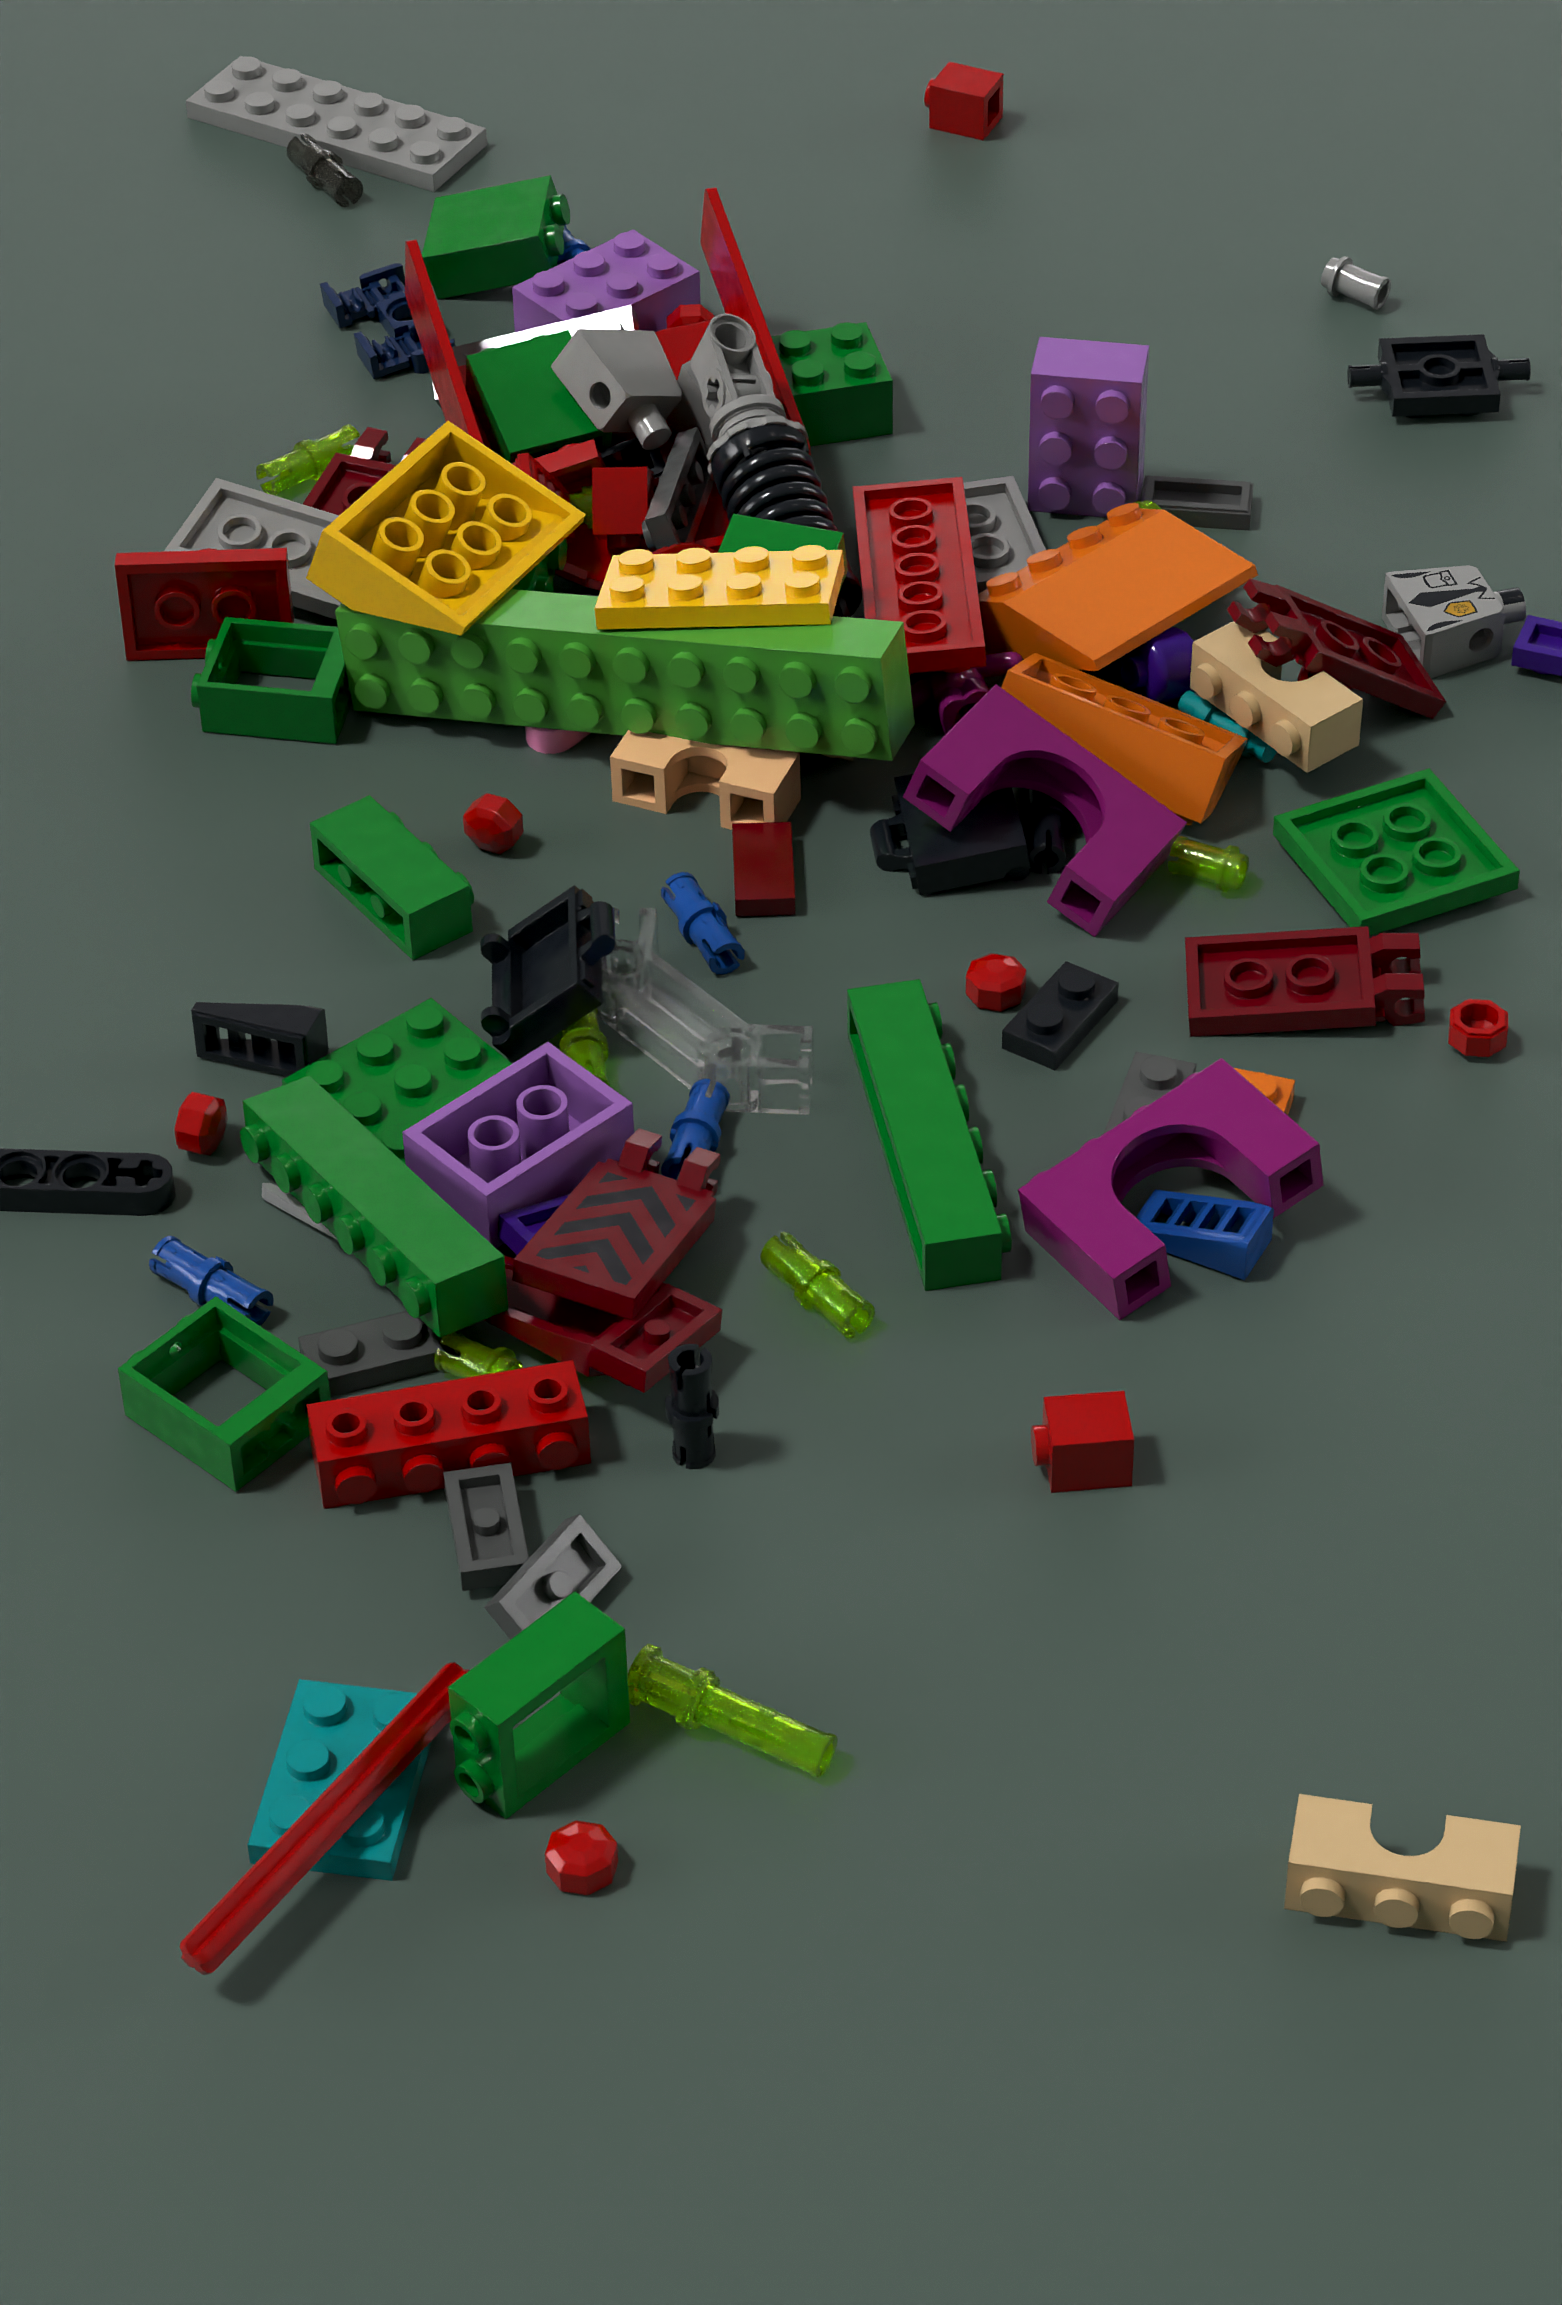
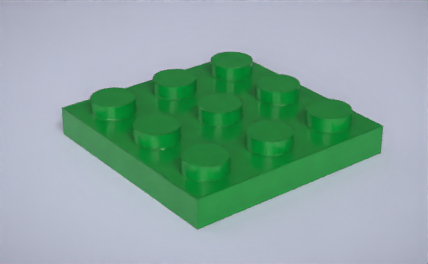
M1430 768L1274 816L1273 836L1349 927L1368 926L1369 936L1518 889L1520 870Z
M429 998L282 1079V1085L311 1076L405 1164L403 1131L512 1063L434 999Z

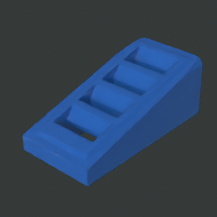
M1155 1189L1136 1218L1165 1244L1166 1253L1245 1280L1272 1240L1274 1208L1250 1201ZM1160 1213L1170 1216L1166 1223L1154 1221ZM1183 1221L1191 1224L1189 1227L1180 1226Z

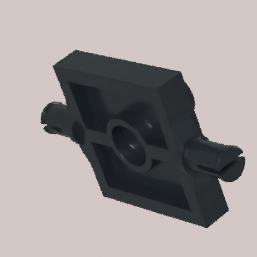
M1484 334L1379 338V365H1348L1347 369L1349 388L1380 386L1388 396L1392 417L1406 416L1409 418L1444 414L1474 416L1479 413L1499 412L1501 396L1498 387L1499 381H1529L1531 375L1529 358L1498 360L1488 349Z

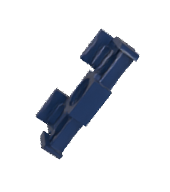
M394 263L362 274L359 277L361 289L356 287L337 294L328 282L320 284L324 306L339 328L352 325V320L367 315L369 318L376 317L375 312H378L379 321L390 336H384L385 342L380 345L375 339L372 340L371 344L361 331L354 333L357 355L373 379L410 367L409 361L411 359L415 373L424 374L430 372L413 319L399 321L406 317H412L405 296V275L402 264ZM386 279L387 286L382 287L379 281ZM453 338L450 340V343L452 347H456L455 340Z

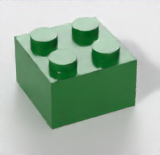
M844 322L829 328L809 331L790 330L781 335L771 336L808 434L810 447L893 434V380L866 322L856 324Z

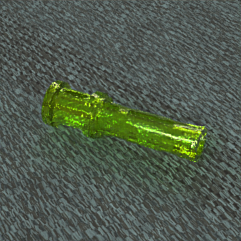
M652 1643L645 1645L640 1650L629 1669V1704L633 1706H638L644 1702L675 1716L677 1725L686 1730H691L692 1728L699 1729L704 1725L755 1750L762 1751L809 1772L815 1778L822 1776L832 1761L837 1747V1735L825 1733L778 1712L774 1708L760 1704L720 1686V1679L713 1670L706 1667H700L697 1671L663 1657L661 1647Z

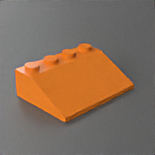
M1138 503L1120 505L1111 509L1107 513L1108 519L1099 525L1080 528L1067 536L1068 542L1061 547L1033 554L1027 559L1028 566L1017 572L1001 574L987 581V589L978 594L986 654L1017 652L1022 656L1023 660L1033 653H1038L1077 670L1099 671L1243 585L1250 578L1253 579L1258 576L1256 566L1164 509H1140Z

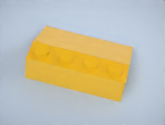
M447 421L322 530L306 579L353 611L462 636L583 523L586 514L462 429Z

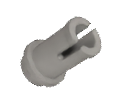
M1343 256L1340 259L1333 257L1329 260L1322 273L1321 285L1327 288L1331 296L1337 297L1339 294H1343L1378 310L1388 298L1391 280L1353 265L1351 258Z

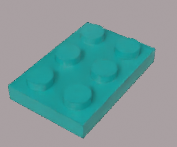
M299 1679L247 1844L251 1864H255L417 1693ZM431 1742L309 1871L388 1881L393 1880Z

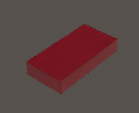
M791 822L732 823L735 916L795 914Z

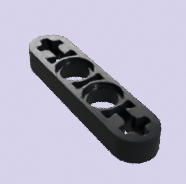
M0 1148V1211L147 1216L166 1210L172 1205L176 1197L172 1166L167 1159L160 1155L150 1153ZM26 1174L35 1177L30 1183L21 1186H9L4 1183L8 1178L15 1175ZM89 1176L98 1180L95 1184L86 1188H71L67 1185L71 1180L78 1177ZM116 1181V1186H112L111 1182Z

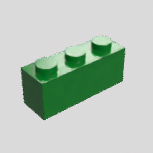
M370 795L310 822L314 869L412 960L473 932L471 905L474 903V893L467 878L462 873H455L438 858L435 850L429 843L421 842L405 828L402 820L396 813L388 812Z

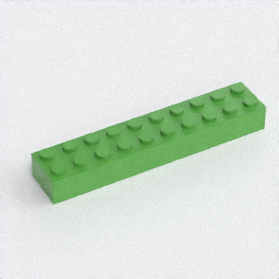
M511 589L462 636L353 611L342 603L335 610L353 710L622 736L628 730L637 734L652 732L708 744L893 761L915 724L904 622L833 616L831 624L597 630L594 608L598 596Z

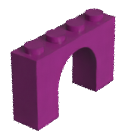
M997 684L920 760L903 795V798L950 832L984 797L1000 789L1012 787L1032 789L1059 801L1079 822L1085 836L1086 845L1065 866L1047 903L1094 937L1099 934L1164 863L1187 823Z
M1220 1058L1202 1071L1191 1074L1179 1086L1151 1104L1140 1107L1131 1117L1100 1137L1089 1140L1080 1150L1049 1170L1038 1173L1029 1183L1018 1189L1025 1231L1118 1320L1123 1319L1171 1287L1165 1244L1121 1204L1130 1189L1142 1179L1156 1172L1175 1167L1208 1169L1228 1178L1255 1203L1274 1208L1273 1219L1324 1186L1319 1142L1223 1058Z

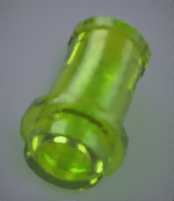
M1179 836L1173 843L1169 856L1178 857V861H1168L1170 873L1182 874L1215 883L1217 890L1221 892H1227L1230 888L1240 889L1246 879L1249 868V857L1241 854L1238 846L1229 845L1226 849L1190 840L1185 836Z
M456 1331L444 1336L440 1343L455 1349V1352L461 1356L456 1357L437 1348L434 1359L435 1367L438 1371L449 1373L459 1378L523 1368L521 1361L516 1359L511 1349L499 1347L494 1350L466 1338L463 1334Z

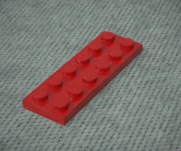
M963 477L852 487L865 619L904 622L909 676L918 672L940 670L949 673H960L973 667L986 666L985 642Z

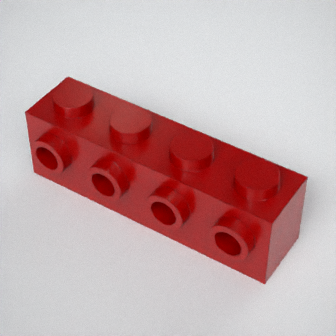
M573 1360L306 1404L312 1454L324 1509L444 1489L443 1472L511 1463L513 1476H520L591 1464L588 1414Z

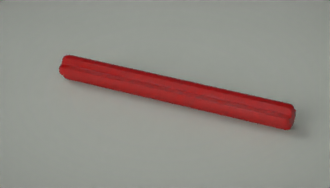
M455 1662L444 1665L186 1935L180 1943V1949L182 1951L181 1958L188 1967L194 1968L202 1975H208L213 1973L451 1721L448 1686L470 1670L463 1669Z

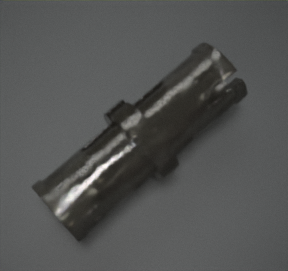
M300 134L301 140L307 146L298 137L292 138L287 147L288 159L305 172L308 176L306 177L307 181L317 190L322 188L342 207L349 206L348 200L342 195H345L353 204L358 202L363 193L362 182L341 165L343 161L336 153L323 149L309 134Z

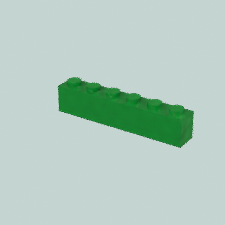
M920 979L847 989L848 1039L924 1290L929 1291L1001 1280L1002 1253L1011 1252L1012 1249L1010 1225L1007 1215L1005 1213L996 1214L994 1209L997 1207V1189L994 1175L991 1169L982 1170L980 1164H983V1147L980 1132L977 1126L968 1128L967 1125L969 1121L967 1092L963 1084L954 1085L953 1080L956 1078L954 1053L950 1043L941 1044L940 1042L943 1030L937 1002H927Z
M311 1076L303 1077L242 1100L245 1127L240 1130V1139L250 1161L262 1165L274 1177L276 1184L282 1192L292 1194L305 1207L313 1222L316 1224L322 1223L337 1238L339 1245L348 1255L354 1254L369 1269L377 1284L380 1286L386 1285L402 1301L410 1316L413 1318L419 1317L441 1338L509 1310L504 1255Z

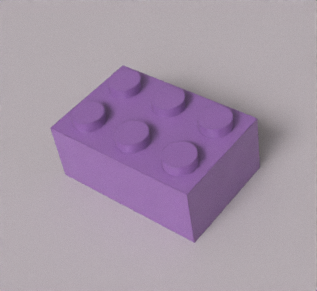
M632 229L618 234L614 239L591 250L581 252L574 258L547 271L539 272L534 277L513 286L515 332L632 305L637 313L639 330L657 332L667 329L666 317L679 305L701 304L700 271Z
M1039 337L1031 371L1029 511L1107 517V513L1115 507L1128 503L1139 504L1144 479L1149 345Z
M547 1042L403 1131L405 1164L497 1249L505 1244L497 1236L499 1214L568 1195L598 1161L605 1163L608 1158L619 1161L625 1141L634 1133L633 1103Z

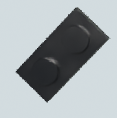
M1065 961L1002 1030V1049L1055 1071L1117 1003L1119 982Z

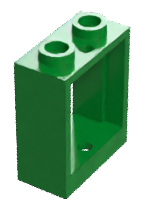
M225 617L217 638L208 641L205 667L202 674L196 673L192 681L191 703L193 707L200 710L202 731L336 744L352 703L338 627ZM240 672L315 679L311 691L236 684Z
M216 1296L194 1313L183 1317L175 1327L145 1349L134 1353L126 1363L118 1368L125 1415L235 1492L310 1435L306 1404L331 1400L327 1370ZM222 1359L266 1389V1391L220 1426H216L173 1395Z
M576 1591L448 1686L451 1713L449 1727L453 1736L456 1765L454 1776L457 1784L468 1798L476 1803L485 1802L502 1817L508 1819L631 1723L625 1628ZM560 1691V1694L556 1698H554L552 1701H550L543 1708H541L539 1711H537L535 1714H533L531 1717H529L526 1721H524L522 1724H520L513 1730V1727L516 1724H518L520 1721H522L524 1718H526L533 1711H535L537 1708H539L541 1705H543L546 1701H548L550 1698H552Z

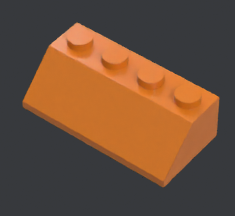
M1033 653L1007 670L1001 687L1155 800L1166 806L1186 821V825H1192L1193 821L1201 824L1213 813L1248 741L1246 737L1038 653Z

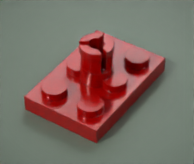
M207 548L196 551L116 553L115 573L126 661L205 658L208 641L217 638L225 617L294 623L287 548L229 550Z

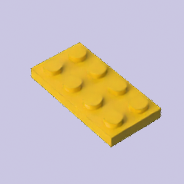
M806 545L794 551H768L763 547L752 546L739 549L736 552L710 553V551L703 548H689L678 554H652L648 550L635 549L626 551L621 555H613L594 608L597 630L828 625L832 622L845 571L843 550H826L822 546Z

